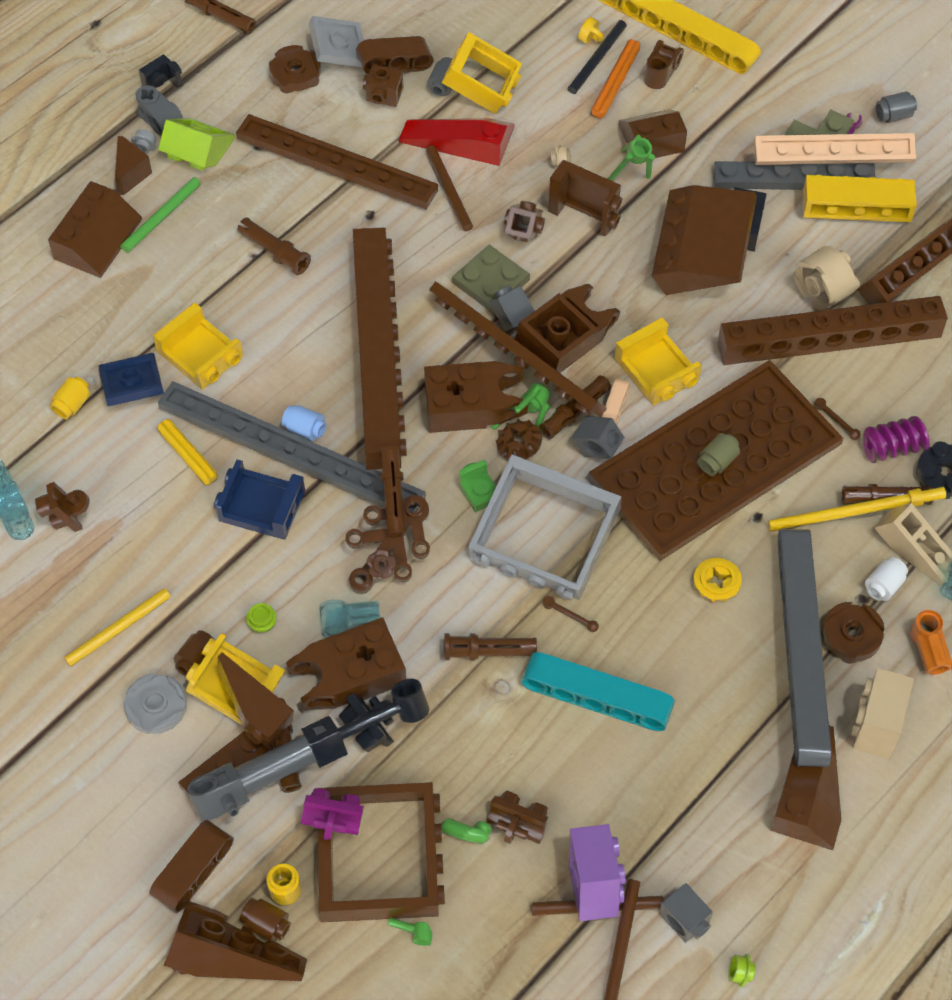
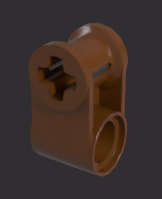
M658 40L647 59L645 84L652 89L665 87L674 71L679 67L684 49L681 47L676 49L664 44V41Z

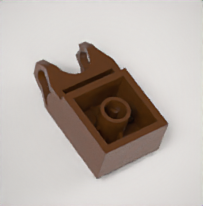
M589 283L568 289L562 294L558 293L520 321L515 340L561 373L603 341L607 331L618 320L620 311L617 308L597 312L588 308L585 302L591 296L593 286Z
M498 361L424 366L429 433L486 429L487 425L502 424L528 413V405L519 413L509 409L513 406H518L523 399L502 392L505 388L512 387L523 381V367ZM509 373L517 374L513 377L504 376Z
M383 617L313 642L286 662L289 675L314 674L321 678L317 686L301 697L304 710L333 709L350 704L346 698L352 693H355L359 699L366 700L392 690L396 683L406 679V668Z

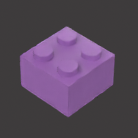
M609 824L570 829L569 870L579 921L618 917L619 903H624L622 884H625V870L623 864H618L616 857L620 855L619 842L617 837L611 836Z

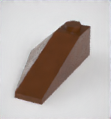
M829 725L831 743L830 766H796L793 751L771 831L833 850L842 819L834 727Z
M187 900L164 966L172 968L177 973L190 974L196 977L302 981L307 963L306 958L277 942L271 943L266 941L264 943L257 939L253 932L246 929L245 926L240 930L226 922L228 916L220 911Z

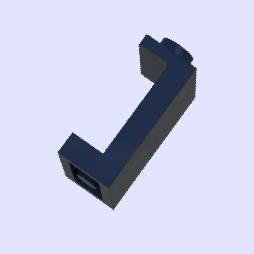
M237 459L233 468L228 469L225 476V487L222 492H218L214 501V509L217 510L219 522L285 540L305 494L304 477L292 474L290 480L286 481L244 468L243 461Z

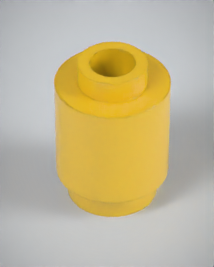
M75 376V378L67 377L51 397L50 409L56 415L66 420L70 416H74L91 395L88 383L78 376Z
M278 864L270 869L266 881L271 899L283 906L296 902L302 892L298 871L289 864Z

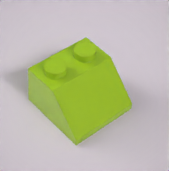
M192 118L166 119L158 150L167 153L166 157L171 160L182 161L183 159L190 162L191 167L205 170L206 167H213L218 164L234 141L235 134Z

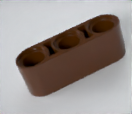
M421 36L367 39L360 42L356 47L358 58L363 70L367 74L370 73L372 65L386 66L403 70V72H417L428 69L434 62L426 40Z
M209 820L201 822L153 882L150 895L174 912L179 913L186 906L187 900L190 901L228 853L233 844L234 837Z

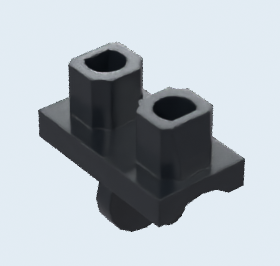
M352 693L346 698L350 704L339 714V717L346 725L392 702L390 700L380 702L374 696L369 700L370 705L373 707L370 709L364 699H359L355 693ZM392 717L383 720L386 726L394 721ZM380 722L365 729L355 737L361 748L367 752L375 749L380 744L388 747L394 742Z

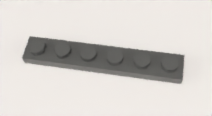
M714 162L715 188L735 189V187L743 189L803 190L806 175L876 178L874 163L755 165V162Z

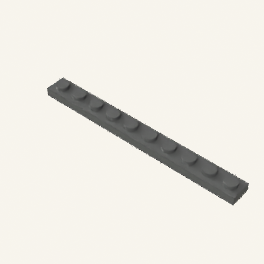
M174 381L171 382L158 401V406L161 410L385 508L384 483L380 481V474L382 473L375 469L366 470V465ZM401 481L402 500L411 495L426 498L425 491ZM417 505L409 507L411 513H417L419 510Z

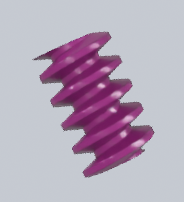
M911 416L908 420L902 418L897 422L889 421L886 425L869 426L863 434L864 450L871 463L875 461V454H877L881 461H885L887 451L891 458H896L897 449H899L901 455L905 456L908 454V446L913 453L919 451V444L923 450L930 448L927 429L918 416Z

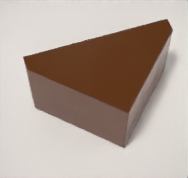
M118 136L115 180L119 195H125L151 175L152 170L149 156L124 136Z

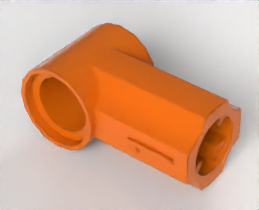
M923 610L917 615L911 626L910 637L917 644L925 673L931 676L939 675L952 669V660L942 631L943 619L934 610ZM921 624L928 625L932 632L925 631Z

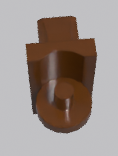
M55 482L47 484V494L35 498L37 513L42 518L49 515V521L56 530L65 526L70 527L74 532L82 530L83 527L78 521L77 515L86 512L90 503L88 495L82 490H73L67 494Z
M508 790L501 797L494 796L491 801L487 823L496 826V829L506 832L504 842L511 844L516 836L523 840L528 839L540 844L548 820V816H546L547 806L538 802L532 803L529 809L520 806L518 795Z

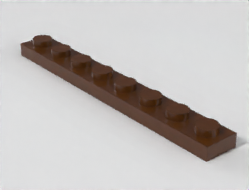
M251 114L247 115L236 131L238 140L426 210L438 192V184Z
M436 281L429 290L437 296L434 300L446 310L450 307L456 310L455 317L466 325L470 321L476 325L473 329L486 340L489 336L494 338L496 341L493 345L506 355L509 351L514 353L516 356L513 360L526 370L529 366L536 370L534 376L546 385L550 381L557 386L554 391L566 400L572 397L578 401L575 407L589 416L593 412L599 417L604 414L607 407Z

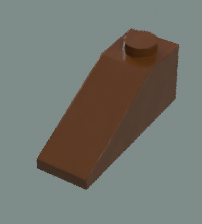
M221 652L218 655L217 668L243 728L246 730L245 734L255 744L259 745L262 743L269 748L293 722L294 710Z

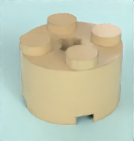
M823 246L796 264L798 268L794 270V278L800 292L804 297L809 295L815 301L812 305L821 311L830 309L860 287V282L850 266L851 258L845 250L837 251L830 246Z

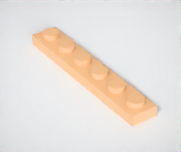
M915 133L755 136V165L914 162L916 160Z

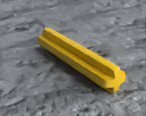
M165 419L158 424L159 433L204 484L210 485L217 480V471L170 419Z

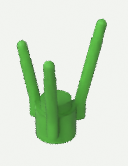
M636 135L634 140L621 148L622 152L627 151V155L608 177L609 180L613 181L629 162L634 164L646 162V178H651L652 162L655 159V156L651 153L652 145L647 139Z
M533 383L527 392L523 393L520 397L523 399L520 404L509 409L519 413L528 405V412L536 413L539 411L535 426L538 425L539 427L543 423L546 413L551 408L547 403L550 398V392L545 386ZM495 424V425H492L491 427H492L493 430H495V429H497L501 424Z

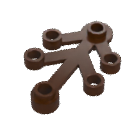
M411 495L403 500L405 531H407L411 525L414 538L412 554L417 559H424L430 553V546L425 540L422 523L429 515V505L423 497ZM374 505L368 506L363 513L365 522L368 525L374 526L380 523L381 520H386L385 508L379 509ZM417 505L420 510L417 513H411L409 507ZM369 512H376L378 517L374 520L367 517ZM387 528L366 532L351 529L346 533V543L352 549L360 548L364 544L377 542L382 543L376 550L384 549L390 553L393 549L396 560V567L394 568L395 579L402 583L408 582L411 579L412 568L407 563L403 536L388 537L386 534ZM352 535L360 536V540L357 543L350 542L349 538ZM418 545H424L426 551L424 553H417L415 548ZM367 564L363 568L353 570L349 576L350 587L355 593L365 594L373 587V577L368 572ZM405 568L409 573L405 577H400L397 574L398 570ZM358 575H364L367 578L362 584L357 583L355 579Z

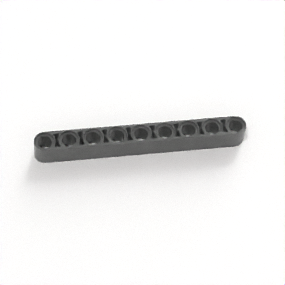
M779 529L778 557L796 766L829 767L831 762V743L810 529Z

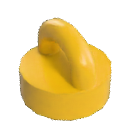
M592 17L587 18L580 28L578 39L586 44L592 39L602 42L604 36L598 30L600 22Z

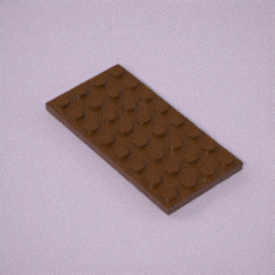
M768 360L618 453L612 459L589 471L588 478L596 487L621 496L619 514L658 560L661 561L840 446L844 438L773 362ZM719 433L731 434L739 442L740 454L722 473H717L715 476L706 474L697 463L700 452Z

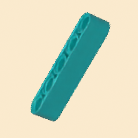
M541 652L531 654L521 680V684L533 692L653 731H664L666 729L675 703V699L663 691Z

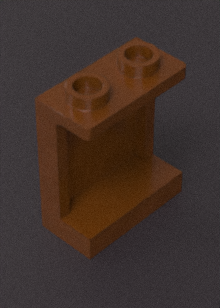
M563 159L550 177L548 212L558 216L565 205L601 221L600 235L606 237L611 229H616L621 215L618 214L623 200L620 197L621 185Z

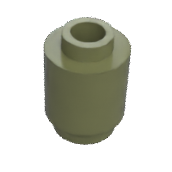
M719 433L700 452V457L697 459L699 467L710 476L722 473L740 454L739 442L731 434Z

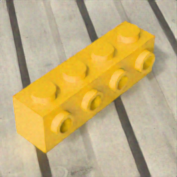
M806 175L803 188V218L912 222L917 206L915 180Z

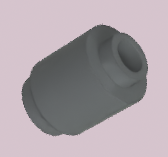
M444 57L439 60L427 81L428 88L436 96H448L452 91L450 87L441 83L452 58Z
M908 91L885 96L876 102V114L879 121H886L887 123L913 117L914 111L917 110V102L915 97L910 95Z

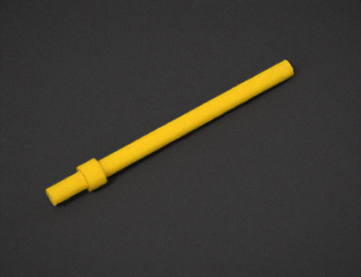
M944 487L921 491L920 488L908 490L907 494L771 519L768 520L770 531H777L779 529L892 509L912 503L914 507L923 506L924 502L945 499L946 491Z

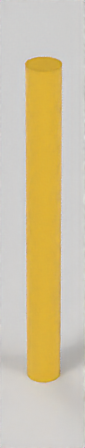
M163 588L64 656L65 661L72 667L170 599L171 595Z

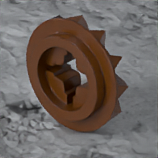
M518 418L514 423L509 424L506 422L505 428L498 430V438L496 440L498 451L508 460L511 454L525 460L537 453L542 444V434L538 425L535 426L530 420L521 421ZM514 434L523 437L524 445L514 440Z

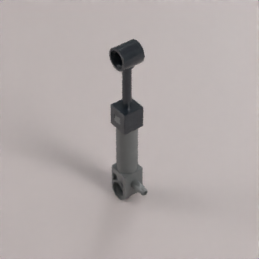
M411 678L396 683L391 690L392 703L344 726L337 728L332 718L327 716L301 728L302 736L241 765L233 767L232 763L229 762L193 779L188 785L187 791L198 816L204 820L215 819L226 812L230 816H236L239 812L238 807L249 802L247 795L314 763H317L319 768L346 756L348 752L343 742L344 739L396 714H399L400 719L406 723H415L424 719L429 714L430 709L421 682Z

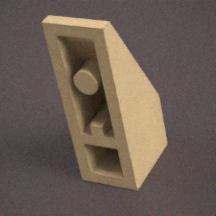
M912 503L891 509L874 527L875 530L893 551L945 590H950L952 588V551Z

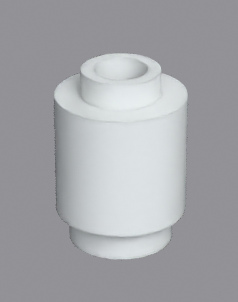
M895 557L883 560L865 581L869 596L878 601H888L906 581L907 566Z

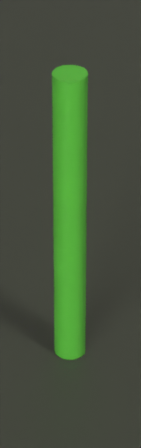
M193 177L120 245L121 249L129 253L201 185L200 181Z

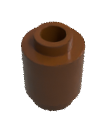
M202 630L197 631L196 634H191L173 657L176 663L175 668L186 676L194 663L200 665L205 658L202 651L213 637Z
M251 898L244 906L239 921L245 924L246 929L271 943H274L277 939L282 940L291 926V922L288 921L289 913L263 899L256 900Z

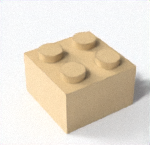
M880 668L876 669L873 679L867 677L864 690L861 692L857 709L859 710L857 717L854 720L850 736L856 737L853 749L887 759L891 758L902 732L915 678Z

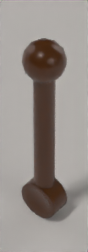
M817 398L815 400L814 406L817 410H824L849 432L851 439H859L861 436L860 431L853 429L826 405L824 398Z
M546 596L543 599V606L546 609L554 608L587 626L590 632H596L599 629L597 621H589L555 603V599L552 596Z

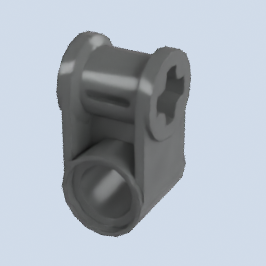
M149 85L142 86L136 91V100L139 103L137 108L138 115L158 135H162L166 119L183 118L179 108L163 96L155 87Z

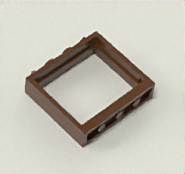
M433 782L321 788L326 789L330 793L329 799L341 802L343 796L347 794L359 796L360 804L424 801L428 897L334 901L333 831L331 839L325 840V830L318 829L319 914L321 923L390 919L391 917L395 919L439 917L438 905L445 904L444 885H437V874H443V854H436V843H442L441 823L435 824L434 813H440V793L433 794Z

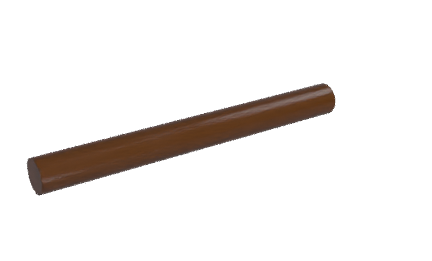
M433 145L429 146L426 149L427 155L463 230L470 231L473 228V224L436 147Z
M628 879L604 1000H618L641 883L638 880Z
M663 896L638 897L635 910L660 909ZM575 900L532 902L533 916L578 913ZM619 903V911H622L623 903Z

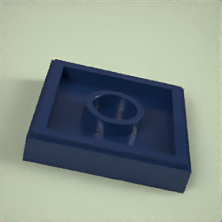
M154 353L98 365L107 406L164 394Z

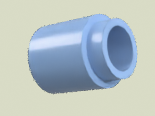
M300 405L288 406L281 422L288 432L310 441L321 438L327 426L326 422H324V415Z

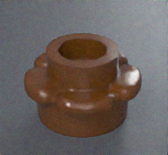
M376 550L374 554H370L367 558L368 572L374 578H389L393 574V568L396 567L395 557L389 555L387 550ZM382 561L384 563V566L380 567L379 562Z

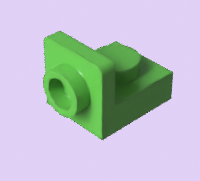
M485 460L469 463L459 471V487L475 513L488 506L496 489L494 482L487 473V463Z

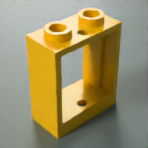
M468 32L459 45L441 83L496 114L501 106L506 108L513 96L510 90L511 88L514 89L521 79L522 75L518 72L523 63ZM468 57L505 78L498 93L461 72Z

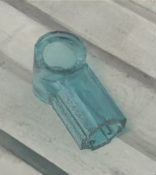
M328 600L320 604L319 607L322 635L325 638L380 618L378 601L346 604L342 600Z

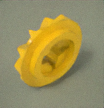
M707 559L698 565L694 573V587L698 589L701 597L705 596L711 599L712 603L716 600L726 602L729 598L736 597L742 585L740 570L727 559ZM713 573H715L719 580L724 579L722 588L718 587L716 583H711Z

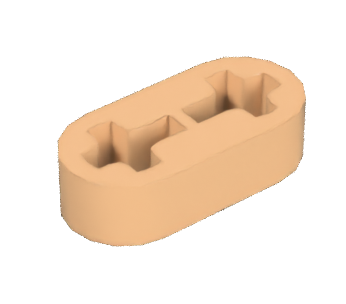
M615 379L605 406L607 409L602 417L612 418L616 425L629 393L630 382Z

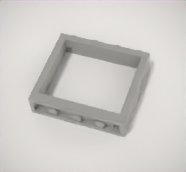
M511 454L468 546L470 557L481 566L488 567L492 565L499 568L500 572L506 576L525 578L530 585L536 588L543 589L545 586L555 590V593L564 599L571 600L575 598L580 600L621 509V496ZM516 479L606 513L576 583L485 548Z

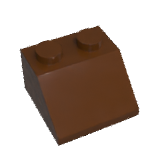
M668 109L619 120V126L626 143L634 140L636 135H640L641 138H645L651 143V153L655 158L685 152L687 129L679 111Z

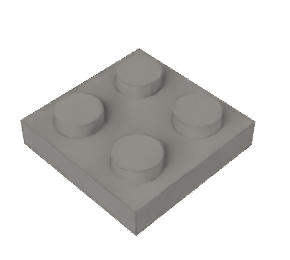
M312 16L309 21V27L317 61L362 67L356 53L357 45L364 41L360 23Z

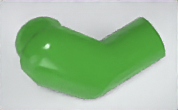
M447 818L443 823L442 832L460 840L483 844L490 839L489 835L492 832V828L484 821H478L475 827Z

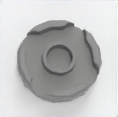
M148 674L137 679L126 692L127 696L124 702L125 713L129 723L141 732L161 734L169 731L182 720L186 712V695L181 684L173 677Z

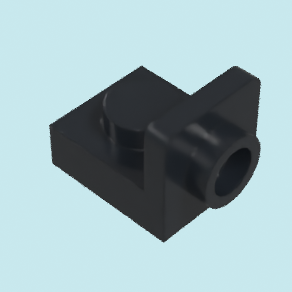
M164 54L139 69L142 86L149 85L157 88L168 80L177 88L182 86V70L180 66Z

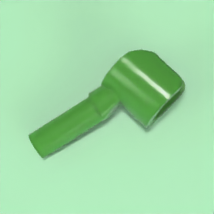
M392 917L389 919V926L414 933V944L421 946L431 945L432 931L427 923L416 922L412 924Z

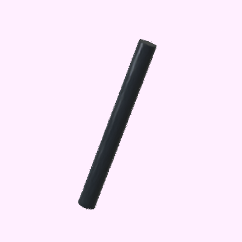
M619 20L568 86L570 93L576 94L625 30L627 24L623 20Z

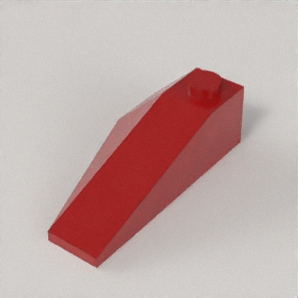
M492 118L406 120L399 137V143L425 149L433 145L438 152L500 166L515 124Z

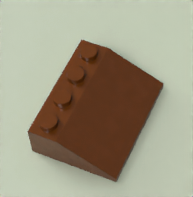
M691 185L669 191L651 275L665 295L741 282L757 199L755 192Z

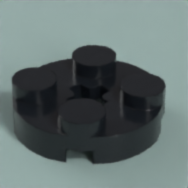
M938 441L921 454L916 466V476L918 474L921 487L931 486L932 489L944 487L946 491L945 499H950L952 496V474L948 473L946 476L941 474V467H947L952 471V445Z

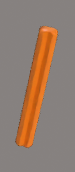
M633 39L627 41L592 106L591 114L594 117L601 119L606 115L640 50L639 41H634Z

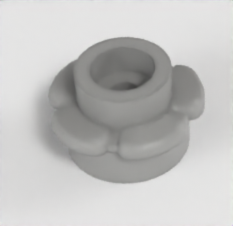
M139 129L131 137V142L144 153L156 149L155 142L157 138L148 130Z

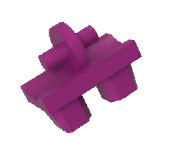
M314 788L311 795H306L301 824L325 830V840L331 839L332 831L358 835L364 806L360 805L359 796L347 794L343 796L342 802L329 799L330 793L326 789Z

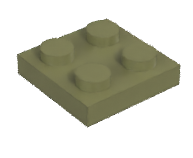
M490 244L452 276V283L492 313L494 311L489 302L497 298L496 291L507 285H510L512 289L520 285L523 287L530 281V274Z

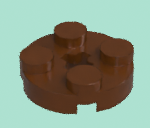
M286 46L279 49L275 53V58L272 61L270 60V77L283 93L305 90L319 84L321 62L317 61L316 53L311 49L309 52L303 50V46ZM296 66L299 70H292L291 67Z
M843 602L834 606L828 612L821 631L827 648L848 664L863 661L874 656L879 651L884 638L883 632L885 629L882 618L873 608L865 604L859 606L852 605L853 602ZM847 627L860 629L858 637L850 636L847 633Z

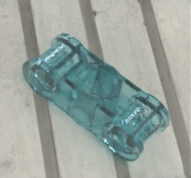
M0 460V518L11 538L24 540L33 533L34 524L16 482L12 480L5 464Z

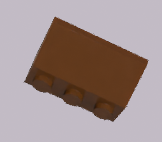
M90 181L48 239L53 258L61 263L101 278L120 252V245L132 235L141 222L142 217L115 190Z

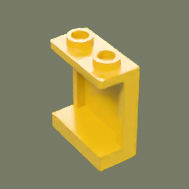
M195 302L153 335L156 351L201 390L209 384L215 383L222 373L230 367L237 365L243 357L241 341L237 338L231 341L204 318L202 308Z
M663 317L616 342L615 360L653 406L661 401L666 402L670 400L677 392L684 388L689 389L695 386L700 380L702 368L699 361L692 364L667 335L669 324Z
M221 632L216 640L211 638L202 651L205 658L201 664L194 663L187 673L185 679L189 683L186 692L242 725L217 668L218 655L223 652L272 693L281 681L285 670L276 664L270 669L226 642L227 635Z

